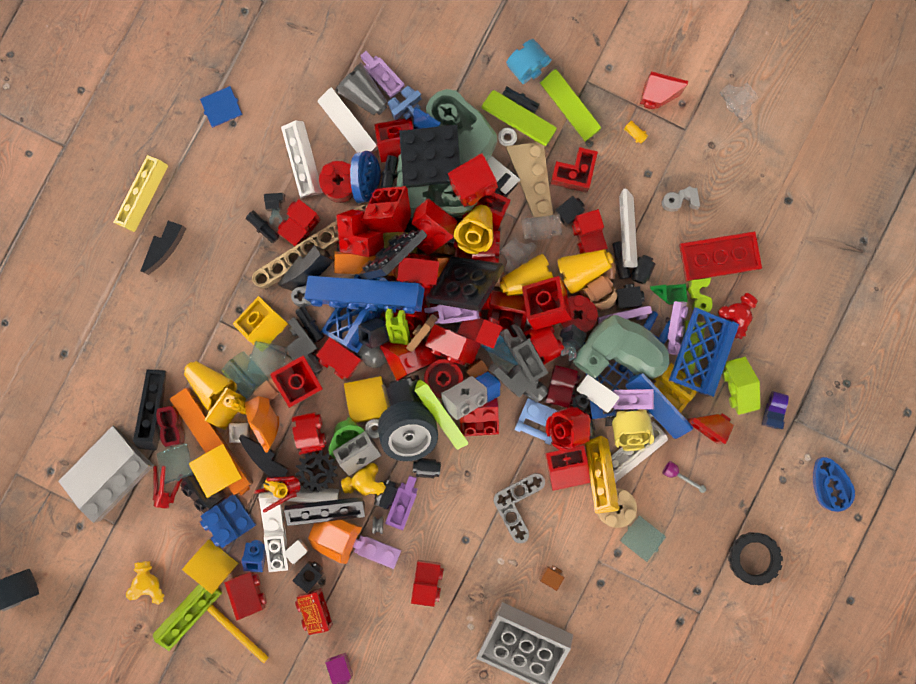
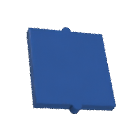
M230 86L200 98L205 110L204 114L208 117L212 128L242 115L238 105L239 100L235 98Z
M417 107L414 108V129L441 126V122L431 117L428 113L426 114Z

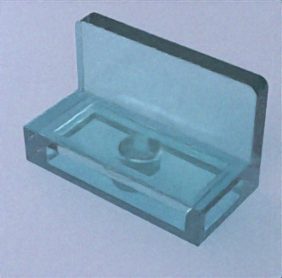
M244 351L230 359L221 370L227 378L237 384V389L246 399L265 380H268V377Z

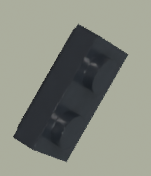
M194 473L186 477L180 485L184 495L190 497L194 501L196 509L203 513L210 510L226 496L224 491L221 490L207 498Z

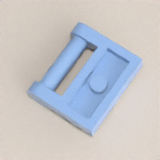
M527 398L514 430L528 433L544 440V443L550 445L552 442L551 436L548 437L547 433L524 424L526 418L546 427L548 417L557 412V410Z

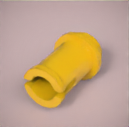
M632 120L624 128L636 140V143L642 144L648 137L647 131L640 129Z
M265 480L270 486L264 484V488L272 492L275 497L282 498L286 496L288 489L284 483Z

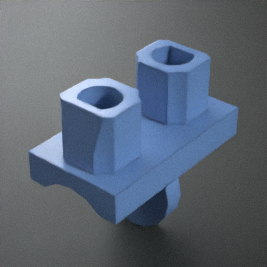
M407 86L401 91L406 100L400 103L394 97L388 101L392 117L395 120L402 115L406 120L411 116L414 118V108H421L417 104L422 100L420 97L421 93Z

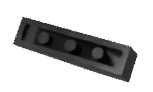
M146 370L133 442L138 449L157 450L161 427L157 422L156 413L157 409L163 408L166 371Z

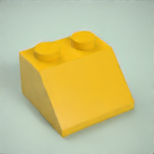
M258 296L236 319L233 325L249 342L263 352L277 335L284 330L288 323Z

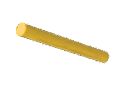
M212 604L207 611L261 662L265 663L269 657Z

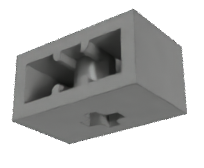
M473 376L441 393L442 406L456 420L487 403V388Z
M366 431L333 451L340 467L348 476L382 456L375 442Z

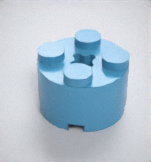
M530 39L522 44L524 48L521 50L516 49L506 61L508 68L522 84L527 83L531 78L534 80L542 73L541 69L552 61L535 39Z

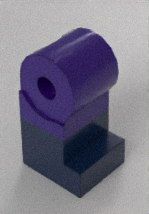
M775 391L771 392L761 425L774 429L784 428V416L789 401L788 395Z

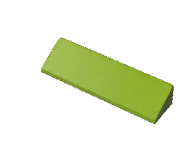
M554 69L540 82L541 86L585 142L600 132L601 126L557 69Z
M495 90L491 91L481 106L485 111L543 146L549 143L557 130L554 125Z
M418 380L415 392L454 447L458 450L468 445V441L430 387L422 380Z
M198 584L153 633L154 641L170 651L218 599L222 592L217 589L211 594Z

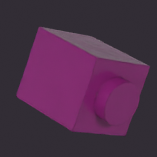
M346 652L328 658L325 664L332 684L349 683L353 673Z

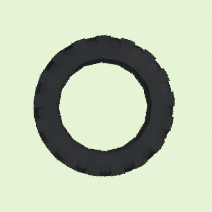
M758 532L742 534L733 541V545L729 549L728 561L730 562V569L737 578L750 585L768 584L779 575L778 571L782 569V551L777 542L765 534ZM759 542L765 545L770 552L771 561L769 567L759 575L747 573L740 564L742 549L750 543Z

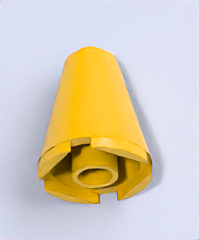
M477 205L455 228L454 239L456 238L459 248L466 253L478 254L482 251L486 252L493 243L492 212L485 205Z
M606 250L571 255L558 259L559 271L563 273L565 277L563 281L572 294L577 293L587 284L611 269V263H614L611 253H607Z
M543 254L537 255L501 278L502 282H499L502 293L506 292L508 296L523 294L522 286L553 278L552 271L549 272L547 267L549 263Z
M198 361L190 362L184 368V376L208 411L213 408L226 387L234 392L237 390V384L233 380Z

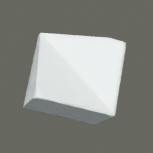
M299 539L284 552V555L292 564H295L309 551V548Z

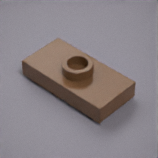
M433 314L423 326L419 324L414 330L413 334L415 337L406 347L410 352L415 350L437 322L438 318Z

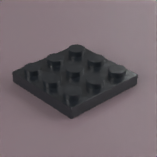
M457 124L399 131L403 186L410 188L450 183L448 173L461 166Z
M412 230L408 234L395 235L388 241L389 245L386 248H381L375 254L376 258L373 261L370 260L362 266L363 270L359 273V276L363 280L388 275L427 237V234L423 230Z
M451 256L438 277L436 285L432 287L427 295V301L433 304L481 311L505 270L504 266L501 263Z

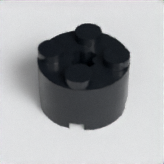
M415 375L413 380L409 376L398 381H391L388 387H386V384L381 385L387 408L404 401L422 403V400L415 392L417 381L420 380L419 375Z

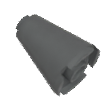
M359 63L354 68V71L349 73L335 89L337 93L372 115L376 113L380 115L387 108L385 106L387 103L386 99L362 63Z

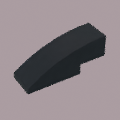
M168 220L162 237L153 236L140 271L149 275L158 269L175 251L186 228Z
M314 245L305 257L300 255L278 282V285L290 291L306 286L308 276H320L333 263L334 259L328 251Z
M243 434L240 435L239 440L245 451L262 471L270 477L286 476L290 468L273 460L276 455L275 451L269 449L268 452H265L260 443Z

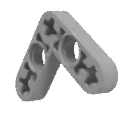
M539 473L523 478L497 492L494 496V504L510 535L517 543H525L529 538V532L515 503L538 492L545 486V479ZM533 477L541 478L540 486L533 485L530 487L532 491L528 492V488L523 482L527 480V483L530 484L533 482ZM518 485L523 486L525 489L524 495L520 497L514 494V488ZM510 489L511 495L515 500L511 501V498L505 500V505L502 503L498 504V496L501 494L503 497L509 495L506 491ZM508 512H515L517 515L516 521L508 522L506 514ZM521 522L522 525H518L520 531H525L524 538H516L517 531L515 528L511 530L510 526H515Z

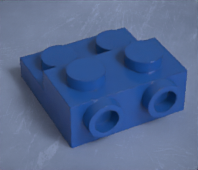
M233 494L200 516L202 518L200 521L202 527L206 531H211L213 534L211 540L217 547L220 545L221 548H224L257 525L238 496Z

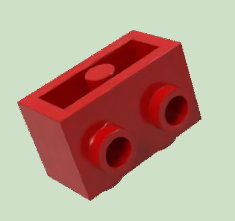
M329 337L316 355L320 358L318 361L326 368L329 366L334 368V374L342 380L344 377L350 379L362 362L360 358L331 337Z

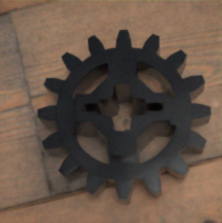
M321 450L319 454L316 452H312V455L306 453L305 459L299 458L302 464L296 465L300 472L295 474L296 476H301L299 482L305 483L303 488L306 489L310 486L311 492H314L315 488H317L318 492H321L323 486L329 489V482L331 484L335 483L332 477L338 476L334 473V470H337L338 467L332 465L335 459L329 460V453L323 456V451ZM315 459L314 463L306 465L310 460ZM323 460L328 463L329 470L324 468ZM319 466V469L325 473H317L315 476V473L309 469H316ZM304 472L310 475V482L306 479ZM327 477L324 482L319 483L321 478Z

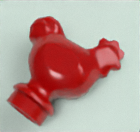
M749 293L741 296V303H735L729 307L723 306L718 310L720 318L739 324L735 335L736 339H742L746 336L747 327L753 318L750 309H754L758 303V300Z

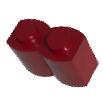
M554 365L545 402L565 408L573 405L572 402L575 398V394H572L574 386H578L580 376L577 375L578 371Z
M168 406L157 409L156 417L161 427L160 438L162 444L165 447L184 444L185 433L180 426L181 415L176 408Z

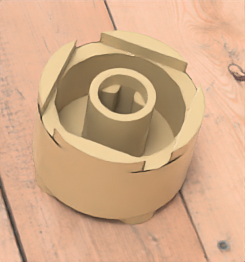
M616 488L620 505L618 512L596 514L606 525L621 528L627 526L635 519L637 505L634 497L628 491Z

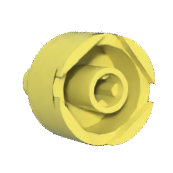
M639 409L637 411H619L616 413V417L612 421L616 447L619 448L621 446L625 451H636L645 448V444L649 443L651 445L654 442L651 418L647 414V410Z

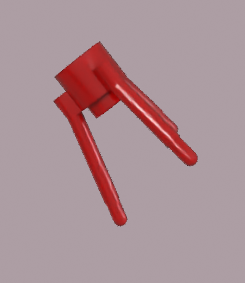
M154 465L153 506L168 509L169 504L174 503L183 475L179 476L172 494L169 496L170 492L164 491L166 466H162L158 491L157 466Z
M294 476L266 478V481L284 483L287 486L288 492L287 496L263 509V513L290 498L297 497V493L300 492L299 480ZM265 488L254 491L255 494L269 492Z

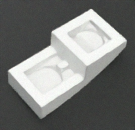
M589 375L585 377L577 388L579 393L588 396L590 401L607 413L619 399V396Z

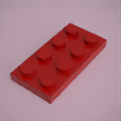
M756 231L679 244L686 282L762 269Z

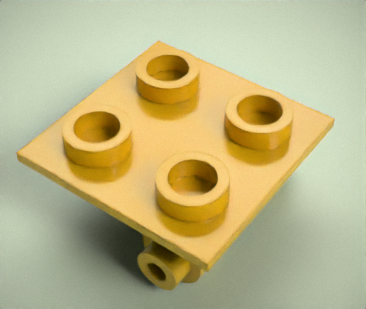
M226 387L224 392L220 394L216 404L209 410L205 421L226 430L237 412L243 415L246 414L245 400L247 398Z

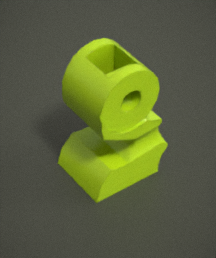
M711 278L688 282L687 291L690 294V299L695 300L692 304L693 310L694 308H699L708 313L711 311V297L700 293L701 288L708 287Z

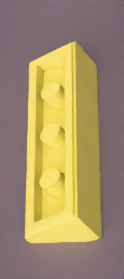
M147 155L114 223L130 231H136L168 168L167 164Z

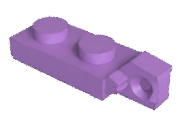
M410 475L406 484L401 483L385 524L400 530L404 529L418 489L414 488L416 477Z

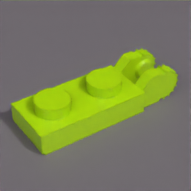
M388 308L386 311V327L390 342L408 345L411 342V336L407 320H405V311L399 310L398 317L393 318V310Z

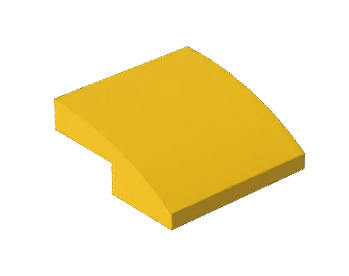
M670 363L667 370L654 382V385L681 413L696 395L697 391L669 381L674 364ZM679 370L676 378L683 380L687 376ZM693 380L695 386L700 388V385Z
M381 376L344 383L349 415L355 423L379 419L381 414L387 409L381 386L383 384Z
M224 444L189 463L207 498L242 479Z
M208 539L182 570L209 593L213 594L239 563Z

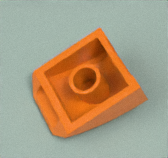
M258 396L245 402L246 414L251 429L264 451L268 452L279 429V416L273 411L268 398Z
M345 519L314 523L308 539L313 549L339 563L347 564L355 540L362 527Z

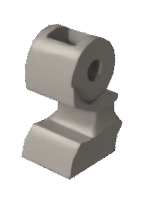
M689 186L686 189L680 190L677 194L674 192L667 193L662 200V207L669 212L678 211L683 199H686L690 208L698 210L700 202L697 188Z

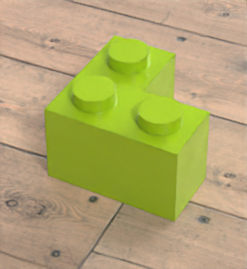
M746 356L726 361L722 378L724 382H728L731 397H729L731 408H735L738 415L759 410L760 381Z

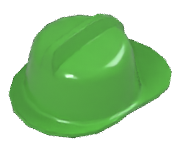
M350 417L345 421L339 422L334 428L333 438L329 445V453L335 459L334 450L364 432V429L352 421Z

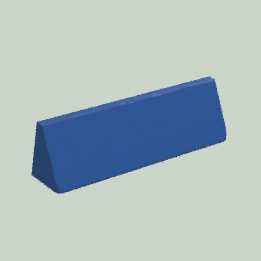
M644 373L632 376L625 386L628 390L654 389V409L647 410L674 439L693 430V426Z

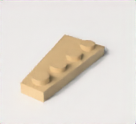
M538 142L506 146L513 168L520 179L519 183L525 194L533 219L553 217L544 146Z

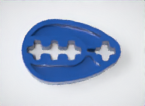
M367 150L354 154L351 160V188L354 200L358 204L370 201L373 192L378 188L381 176L380 165L376 156Z
M827 457L818 458L813 470V486L817 501L823 508L830 511L840 512L848 509L855 499V489L850 478L832 459ZM823 462L829 464V466L826 467L827 470L820 468V466L823 465ZM830 479L831 481L836 482V484H834L833 487L835 490H839L840 492L837 494V497L839 499H843V502H841V507L839 505H835V502H837V498L835 496H831L833 488L828 487L827 485L830 483Z

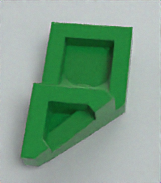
M686 284L650 286V290L668 305H673L675 301L688 303Z

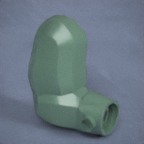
M445 89L433 95L426 105V114L428 113L431 117L441 122V126L457 124L461 165L483 153L486 161H488L498 141L497 134L485 117L455 90Z
M401 154L398 158L396 187L403 186ZM451 183L408 188L410 218L414 217L415 209L428 198L452 217L464 215L470 212L476 205H468L464 208L453 191Z
M612 315L600 322L590 333L573 363L589 376L596 378L609 365L608 361L614 359L619 364L626 366L633 374L644 373L651 380L658 378L667 370L669 352L664 344L645 327L618 315Z

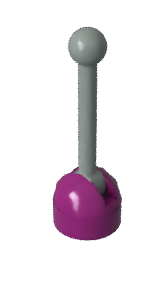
M669 461L664 467L663 475L669 478L678 476L698 488L701 493L706 492L704 485L700 486L680 474L679 467L672 461Z

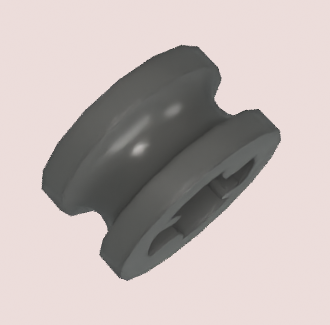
M373 517V534H376V532L383 534V517L379 519Z

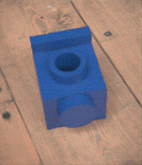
M253 540L251 543H246L242 557L243 571L263 572L266 550L265 544L261 541Z

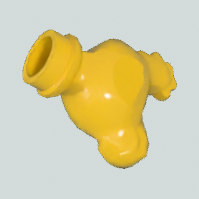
M371 462L364 469L357 471L353 478L350 476L341 480L343 492L345 494H352L356 490L363 496L383 493L386 488L384 483L375 482L378 466Z
M150 561L134 563V571L137 572V576L133 579L131 587L126 591V597L131 601L138 599L141 595H150L152 603L159 605L164 601L163 597L165 595L162 594V589H160L158 577L149 572L152 569Z

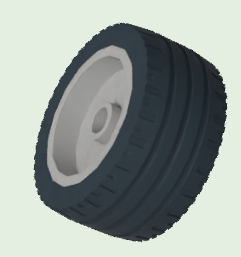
M398 402L388 407L379 418L378 433L380 444L385 454L390 456V458L404 462L419 460L431 453L437 445L438 429L436 420L427 407L420 402Z
M30 568L0 579V611H6L20 605V602L39 595V589Z

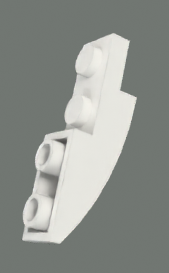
M273 494L260 495L259 497L269 572L286 571L289 569L288 558L284 555V552L287 550V538L283 508L280 504L263 513V509L280 500V498L275 497Z

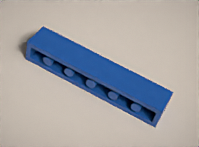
M308 276L304 298L311 302V305L322 307V304H329L333 308H340L342 305L350 309L365 307V309L377 311V308L387 311L389 308L393 312L404 310L405 313L414 314L415 311H422L425 288L419 283Z

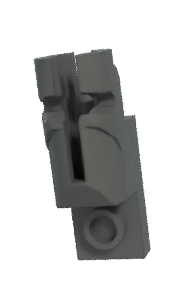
M294 317L288 321L291 325L289 330L295 337L298 335L299 338L287 346L288 353L293 360L304 355L314 374L317 375L323 370L316 355H313L319 348L305 329H303L300 322Z
M517 323L509 326L513 334L517 335L516 338L511 336L508 329L500 332L518 365L522 367L530 383L548 374L530 339L525 337Z
M493 363L488 368L495 377L519 398L524 394L535 402H539L549 391L538 379L530 383L522 367L519 365H515L509 372L502 365L497 367Z

